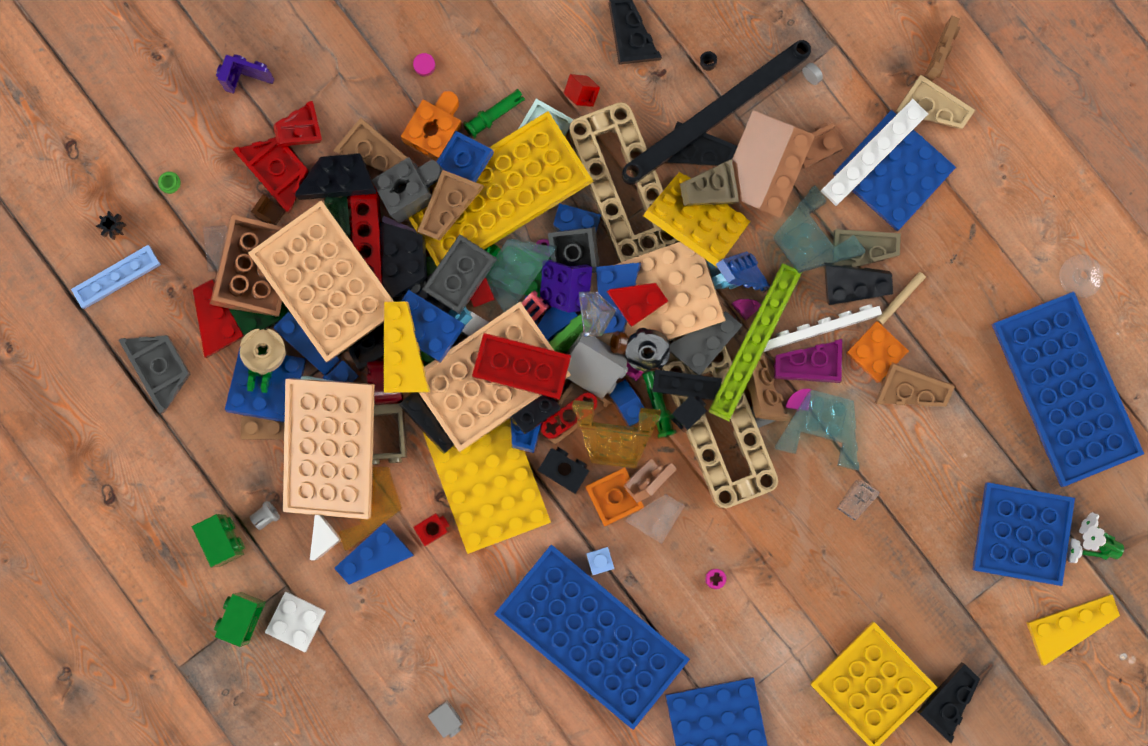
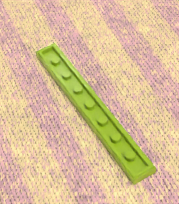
M784 263L781 264L709 409V413L730 421L801 277L802 271Z

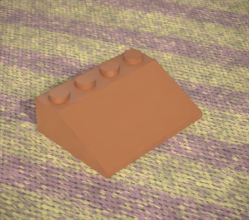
M753 110L732 159L739 201L781 217L815 135Z
M234 214L231 215L210 304L279 317L282 300L248 252L283 227Z

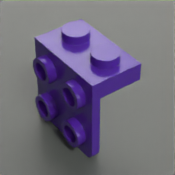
M234 54L233 57L226 55L223 64L218 66L216 72L217 80L224 90L232 94L235 92L241 74L270 84L274 83V78L267 65L258 61H254V63L248 62L246 58Z
M549 259L544 260L540 290L542 302L568 313L588 310L592 266L580 265L569 267Z

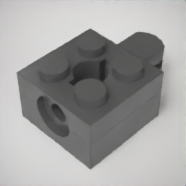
M408 157L372 179V182L390 216L400 224L428 206L433 194L430 186L438 182L443 168L434 160H430L418 167Z

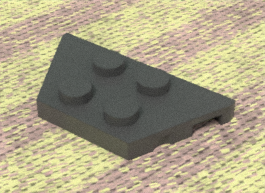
M167 335L119 339L118 341L159 413H165L191 375L172 340Z

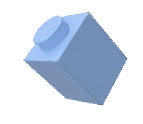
M608 547L586 553L592 575L614 569Z

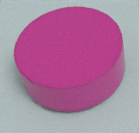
M427 53L417 55L413 61L414 70L420 76L431 75L435 70L433 57Z

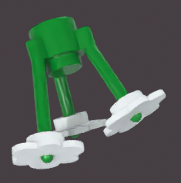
M1092 512L1082 521V526L1079 529L1085 540L1083 547L1087 550H1082L1080 541L1072 538L1068 546L1067 560L1070 563H1077L1078 558L1082 555L1100 557L1105 560L1109 557L1119 559L1124 552V545L1098 527L1099 515Z

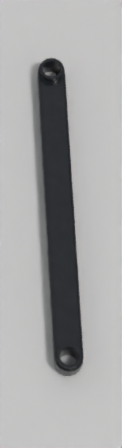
M805 40L795 42L626 164L622 171L623 181L629 185L638 183L802 64L810 56V44ZM796 49H802L805 54H800ZM633 170L636 172L637 176L630 177L627 175L626 171Z

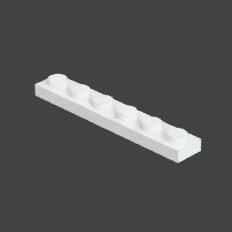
M912 99L821 192L837 206L928 113Z
M872 304L860 307V312L854 314L851 311L841 313L839 318L835 320L827 317L819 320L818 325L810 327V324L797 327L798 331L789 333V330L776 334V338L769 340L764 352L876 318L882 314L880 306L873 307Z

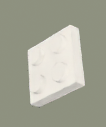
M285 592L265 633L303 652H307L326 611L289 592Z

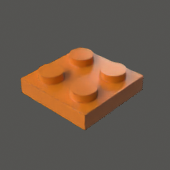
M876 321L846 354L879 383L887 375L891 363L897 364L909 350Z
M625 467L585 486L604 527L644 508L642 501L637 503L624 488V484L630 479Z

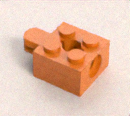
M444 91L435 105L423 99L401 135L403 143L437 162L455 131L460 132L462 129L461 120L453 116L459 107L457 95L451 91Z

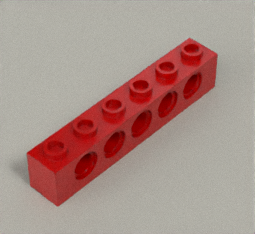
M376 189V194L347 196L348 209H351V217H348L349 230H352L353 238L349 239L358 252L362 254L365 250L371 251V255L363 259L382 284L380 195ZM362 208L369 209L366 215H359V211ZM370 229L369 235L366 237L360 236L362 230Z

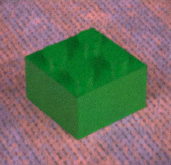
M215 514L191 526L211 568L221 567L245 555L243 552L245 546L241 538L236 537L233 531L235 525L231 517H227L224 514Z
M243 592L233 593L231 597L228 596L223 605L225 613L222 618L219 617L214 627V630L217 631L215 637L238 647L249 644L266 602Z

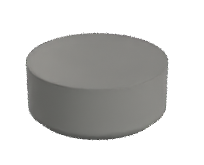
M808 63L803 67V75L811 84L817 85L823 80L822 71L814 63Z

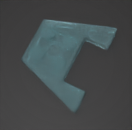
M815 185L773 236L775 243L798 273L822 267L824 262L836 263L860 256L866 251L854 235L834 247L809 215L826 204L827 201Z
M809 390L775 445V449L796 454L800 433L802 432L842 443L837 466L856 471L859 470V462H857L858 445L855 437L854 401Z

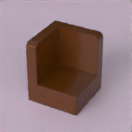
M264 194L251 210V213L256 218L273 225H277L286 212Z

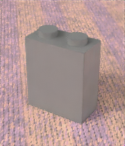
M584 330L566 353L571 355L568 368L571 376L568 379L600 399H603L607 393L611 394L616 387L617 379H622L628 371L626 366L628 359L625 355L612 353L609 345Z

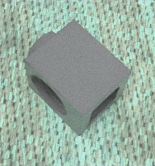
M448 700L428 715L443 738L447 735L452 738L462 730L460 726L463 724V721Z

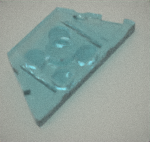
M510 238L505 242L496 256L497 261L486 275L490 289L503 312L520 301L555 251V246L522 242Z

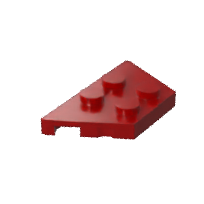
M276 137L264 142H254L249 146L233 148L232 150L284 210L290 213L296 200L295 193L308 173V169L288 146L278 147Z

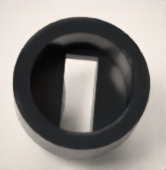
M707 51L700 56V65L704 70L711 71L716 67L717 56L715 53Z

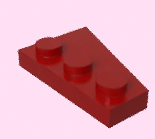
M213 279L193 289L205 358L212 356L244 337L229 308L210 304L215 283Z

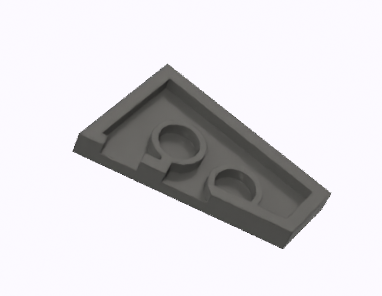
M726 311L723 312L726 319L725 322L686 334L669 345L670 353L696 375L703 373L742 327V324Z

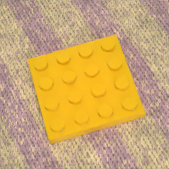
M679 172L643 216L716 266L719 261L725 258L751 221L727 204L684 206L680 184L691 178Z
M873 621L810 683L811 687L868 746H880L938 688Z

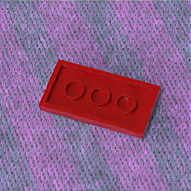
M483 333L472 377L560 400L571 355Z

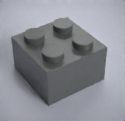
M595 227L548 233L552 261L569 267L589 265L592 266V273L596 272V267H599L600 264Z

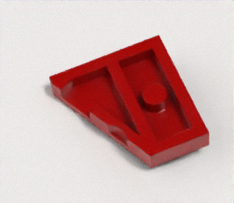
M309 101L299 110L296 109L273 126L278 147L315 144L322 141L313 101Z
M656 283L609 289L607 291L631 327L668 302Z

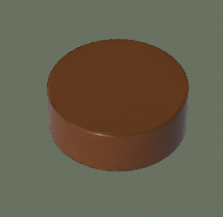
M616 331L611 337L610 349L612 353L623 354L628 345V336L625 332Z

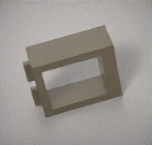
M399 404L374 405V416L398 414L400 452L373 454L372 465L380 464V460L386 459L389 460V463H401L402 458H407L404 410Z

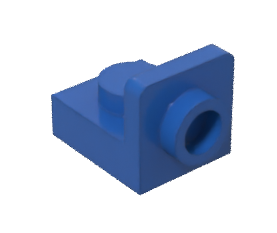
M341 361L328 375L325 374L322 378L331 381L354 382L359 376L345 361Z

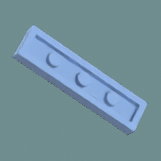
M147 245L71 290L81 308L86 309L161 264L151 246Z

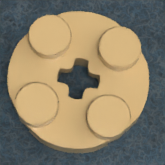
M254 329L243 337L240 344V358L243 364L249 370L261 375L277 369L286 356L285 345L281 336L271 329ZM260 346L262 348L267 346V354L258 355V348Z

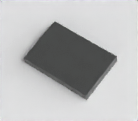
M459 234L422 290L460 315L497 261V258Z

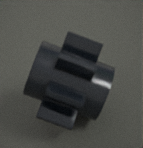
M108 211L106 216H99L101 221L96 227L101 230L103 229L101 232L103 237H107L109 234L110 238L115 240L116 235H124L122 229L127 225L124 222H120L122 218L120 214H116L113 217V214Z

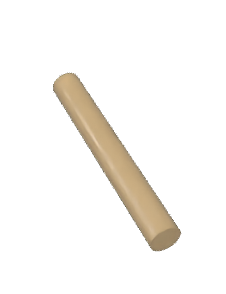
M919 272L876 321L883 325L926 276Z

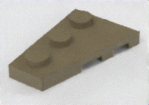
M732 159L680 184L684 206L735 204L739 202Z
M835 229L832 265H849L852 268L897 257L900 255L901 233Z

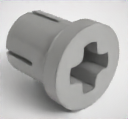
M269 501L262 504L263 507L250 516L251 522L258 530L263 529L272 521L276 522L280 519L278 511Z

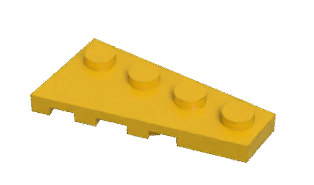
M384 302V393L430 392L408 302Z
M1108 594L1026 623L1041 665L1045 666L1118 618L1120 614L1113 595Z

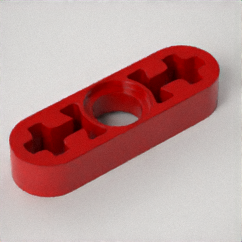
M583 393L544 421L541 426L543 436L548 439H554L592 413L598 404L595 395ZM585 397L586 399H593L591 403L592 408L584 407L581 410L584 414L580 416L579 411L573 405L577 403L579 407L583 404V398ZM568 409L573 410L576 414L575 420L566 422L563 419L564 411ZM559 416L561 423L566 427L562 429L561 425L555 428L556 433L554 435L551 432L547 434L545 432L547 429L546 424L554 425L558 422L554 418Z

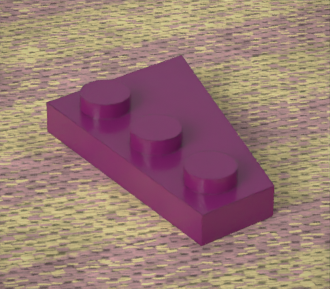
M842 339L827 344L815 345V347L803 350L799 349L776 355L774 379L840 383L842 381Z

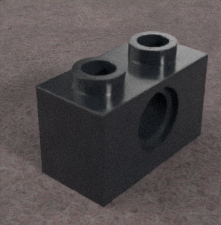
M690 395L669 418L685 433L707 412L704 408L706 404L700 397L696 396L694 398Z
M559 447L556 450L551 448L537 471L576 494L589 473V470L586 469L588 465L577 458L575 462L567 457L569 453ZM562 463L569 464L571 467L570 474L566 476L561 475L558 471L559 465Z

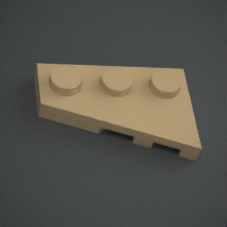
M920 75L895 112L899 113L914 99L928 113L923 120L963 129L975 110Z

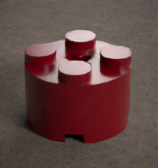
M384 360L367 362V383L375 384L374 405L402 402L403 393H384Z

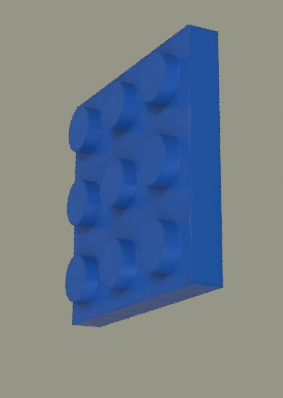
M239 349L225 411L285 422V381L287 378L301 379L306 359L286 355L282 364L272 371L268 392L263 393L261 391L262 377L256 376L255 388L252 392L247 391L248 368L240 358Z

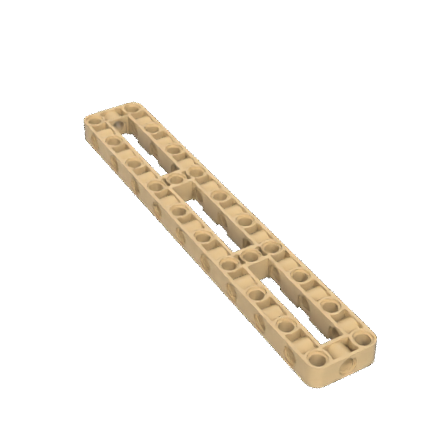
M622 102L576 118L569 127V136L576 155L593 180V183L589 184V188L619 263L680 242L675 238L670 241L665 240L662 236L665 231L652 223V229L636 235L633 234L596 140L597 136L610 131L617 134L626 164L633 160L630 155L632 152L642 154L647 150L631 108ZM617 112H623L626 115V118L623 120H618L615 117V114ZM577 127H582L586 132L583 135H577L574 130ZM592 167H599L602 172L599 175H593L590 169ZM629 170L630 174H633L634 177L637 176L635 171ZM656 170L636 183L637 192L645 212L655 201L648 199L646 194L653 191L659 196L663 192ZM612 206L617 209L618 213L610 216L606 213V209ZM650 239L654 246L652 248H645L642 245V241ZM624 247H630L633 250V254L625 256L621 250ZM675 338L669 340V345L676 341ZM726 346L720 351L722 361L720 363L712 361L701 374L702 376L710 373L715 378H722L721 385L732 365ZM670 353L668 362L661 368V370L665 371L678 368L681 373L696 375L672 353ZM744 393L730 420L742 457L746 458L751 473H749V476L734 482L731 481L705 414L686 431L712 500L719 508H730L773 491L778 485L777 474ZM671 395L676 409L688 398ZM746 434L753 435L755 442L752 446L745 444L744 436ZM704 450L713 452L714 458L711 462L703 459L702 454ZM763 475H767L771 479V484L767 488L762 486L760 482ZM722 491H726L730 495V500L726 504L719 500V494Z

